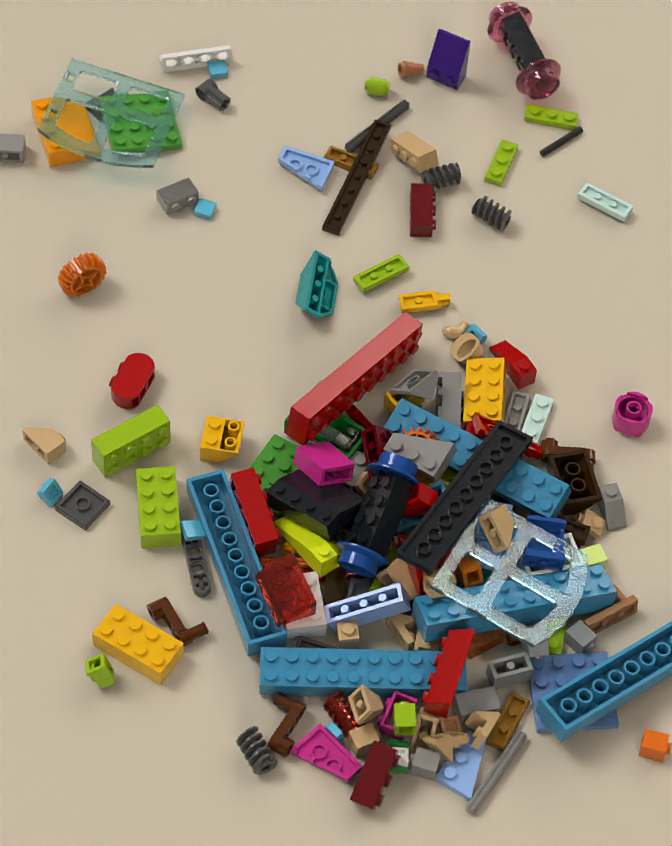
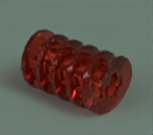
M341 690L328 698L324 704V710L328 712V716L332 718L333 723L343 732L344 738H348L350 730L364 726L366 723L360 725L356 723L353 711H350L352 709L350 703L346 704L349 699L348 697H343L344 692Z

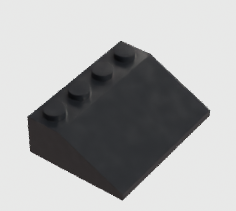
M300 469L279 478L266 491L271 508L328 541H331L359 511L363 498L339 483L319 487Z

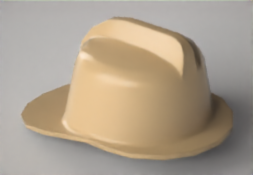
M465 333L453 342L450 353L457 361L466 365L467 359L481 358L484 349L477 337L471 333Z

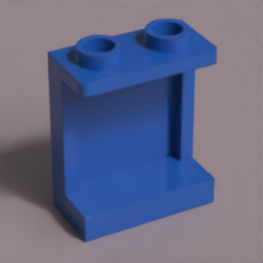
M538 515L527 516L524 525L522 566L562 571L565 562L564 533L566 520L540 517Z

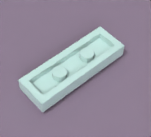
M587 182L577 196L578 199L623 222L633 210V205Z
M535 394L522 428V432L532 436L533 442L537 444L554 401L552 398Z

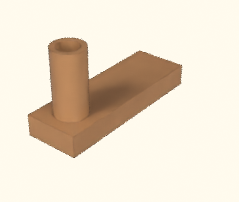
M613 584L617 591L616 604L584 620V623L596 634L633 615L638 609V599L633 594L626 598L618 587Z

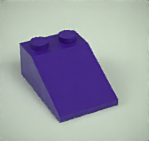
M439 28L427 65L426 77L457 90L466 77L471 41Z

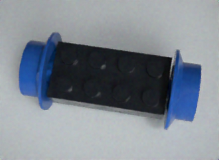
M382 452L377 463L368 464L367 469L373 476L369 481L365 496L362 498L361 506L354 518L347 541H338L336 543V547L341 551L338 564L354 574L367 578H375L379 567L389 565V561L386 559L413 488L419 483L414 478L418 466L413 461L390 452Z

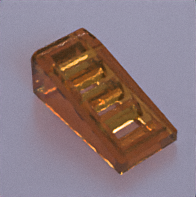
M499 629L474 635L468 653L469 659H473L503 643L506 631Z

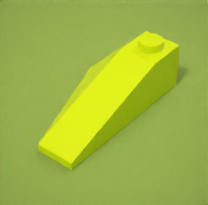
M287 516L273 522L274 527H278L282 536L314 572L317 571L320 578L340 566L338 560L341 551L336 547L337 542L333 539L328 541Z

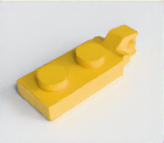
M435 290L398 295L401 314L405 312L436 310L449 306L451 303L450 293L439 294Z

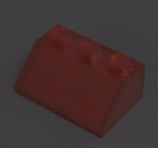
M294 553L273 559L255 575V579L277 627L316 613V600Z

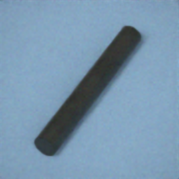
M580 126L542 149L540 155L542 157L548 155L583 133V129Z

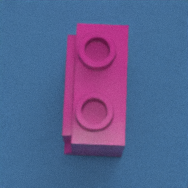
M394 691L392 697L388 696L384 706L386 712L385 714H380L377 725L380 726L379 732L398 741H403L405 735L394 736V728L388 725L393 715L394 703L403 701L415 703L416 711L418 699Z

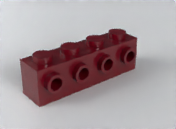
M375 424L361 431L367 466L369 463H377L381 453L385 452L383 449L392 436L389 429ZM368 470L369 481H370V479L372 478L373 474Z

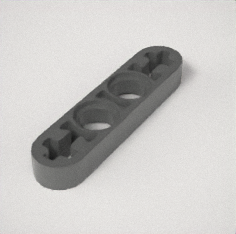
M182 533V544L193 592L198 597H206L210 594L211 582L201 540H193V543L190 544V541H185ZM191 550H198L200 554L192 557L189 555V552ZM194 567L203 568V572L200 574H196L192 570ZM199 580H202L203 587H205L204 590H201L199 587Z

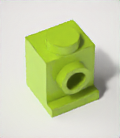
M104 653L85 660L86 675L90 676L92 682H96L100 689L115 683L114 668Z

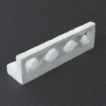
M230 45L159 55L162 72L206 67L207 62L225 60V64L231 63Z

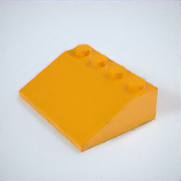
M49 97L31 101L32 116L49 167L101 156V151L83 102Z

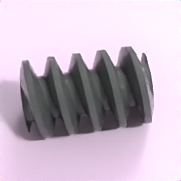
M457 162L455 164L449 163L448 166L446 164L442 165V167L436 166L435 169L430 168L428 171L422 172L423 184H433V190L434 185H436L437 189H440V183L444 187H447L448 181L451 186L454 185V180H456L457 184L461 183V172Z
M484 196L482 199L479 198L474 203L471 213L476 214L483 221H488L495 228H500L501 231H504L510 222L512 210H508L505 213L506 207L503 206L499 209L500 203H496L493 206L494 200L491 199L487 202L488 196Z
M253 726L245 730L237 738L236 743L241 747V752L244 753L250 767H253V772L255 774H263L274 769L278 764V760L271 761L275 757L274 754L269 753L271 750L269 746L264 747L267 743L266 740H260L263 737L262 733H257L258 727Z

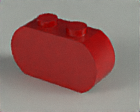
M133 353L128 355L124 362L120 363L118 373L111 378L109 383L111 398L117 406L124 409H132L141 403L155 379V363L150 356L143 353Z

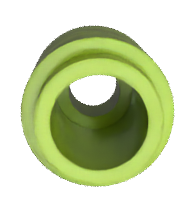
M370 77L369 80L366 79L364 90H367V94L388 96L390 82L386 81V79Z

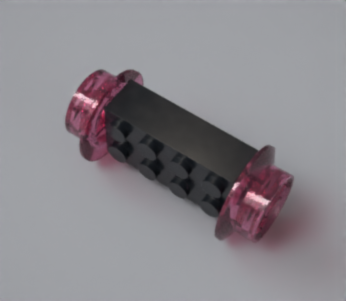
M516 2L502 3L495 7L489 15L488 36L493 41L504 42L506 47L509 46V53L512 59H516L517 69L521 71L515 82L517 90L534 100L547 98L560 85L561 67L557 61L544 57L529 29L532 22L530 10L519 6Z

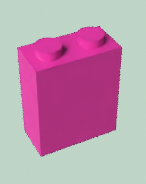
M329 441L297 446L293 462L296 467L319 487L351 481L355 463Z

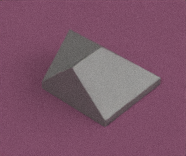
M414 369L390 388L389 392L397 395L434 400L438 371L433 369Z

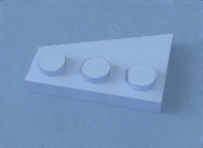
M288 146L283 148L278 158L279 164L320 191L323 190L335 164V161Z
M468 730L465 734L469 735V743L461 744V747L454 749L453 761L445 762L435 776V781L470 801L485 741L478 750L471 746L475 738L472 736L473 733Z

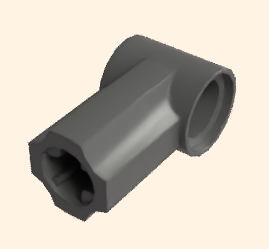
M208 79L195 88L196 95L200 100H208L219 110H225L228 107L231 98L218 89L214 80Z

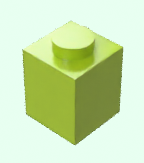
M405 701L394 703V736L415 735V703Z

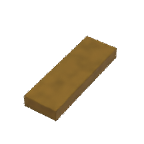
M330 146L323 158L335 161L334 166L350 171L357 155ZM374 163L367 177L368 179L372 180L379 168L378 163Z
M511 692L485 744L503 752L528 708L530 700Z

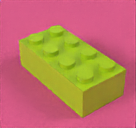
M156 405L91 439L92 461L103 476L106 477L117 473L119 469L125 466L132 465L142 457L149 456L153 451L166 447L171 442L169 418L159 405Z
M175 466L136 469L141 548L181 545Z

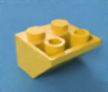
M207 416L200 444V460L220 463L238 456L245 421Z

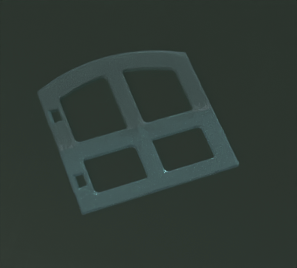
M72 58L38 127V132L60 147L90 160L122 167L154 168L185 94ZM81 73L117 84V88L110 100L74 90L73 87ZM69 75L74 76L73 81L67 80ZM135 89L166 99L168 102L162 115L156 116L123 105L129 91ZM66 102H73L104 113L90 143L71 136L55 125ZM51 112L56 114L55 118L49 117ZM117 118H123L155 129L144 153H128L103 148Z
M489 498L469 524L429 588L534 648L558 632L575 611L586 584L588 555L511 510L509 511L514 520L513 529L517 531V534L512 540L510 548L506 550L502 557L493 554L474 542L482 529L477 517L494 507L500 506V504ZM530 541H536L553 552L565 553V559L570 562V569L564 593L559 592L516 566ZM555 545H560L561 547L565 548L566 551H562L561 549L555 547ZM465 555L471 556L493 570L478 596L471 595L449 581ZM510 579L554 604L555 609L542 621L528 628L495 609L491 604L505 581Z

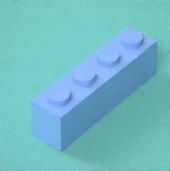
M401 583L324 605L327 624L335 633L337 622L357 621V625L360 626L411 610L408 592Z

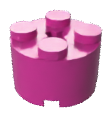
M627 392L626 395L619 396L615 402L612 414L614 430L628 436L640 437L649 427L653 413L652 403L650 404L648 398L639 392Z

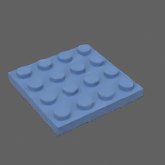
M607 652L543 655L541 659L529 657L533 667L529 685L537 733L551 732L535 712L539 700L607 660ZM617 709L582 730L618 728Z

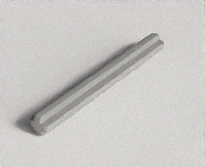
M521 730L515 733L466 805L467 812L472 815L476 814L525 742L526 733Z

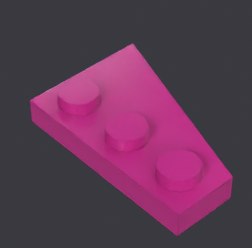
M321 723L289 750L290 754L346 782H349L363 768Z

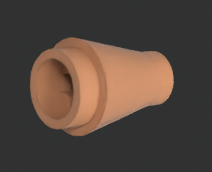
M408 61L400 62L398 64V74L403 76V78L424 74V64Z

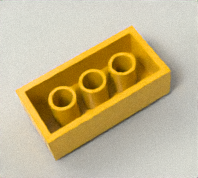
M473 358L466 360L463 413L465 430L469 422L473 423L472 416L475 412L496 423L499 420L504 422L507 373L504 358Z
M118 604L113 606L92 633L93 645L160 685L184 655L183 642Z

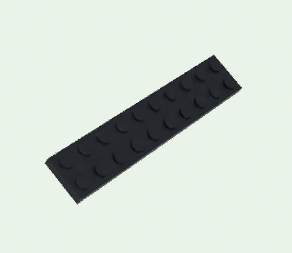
M499 420L396 551V557L431 575L531 445L533 437Z

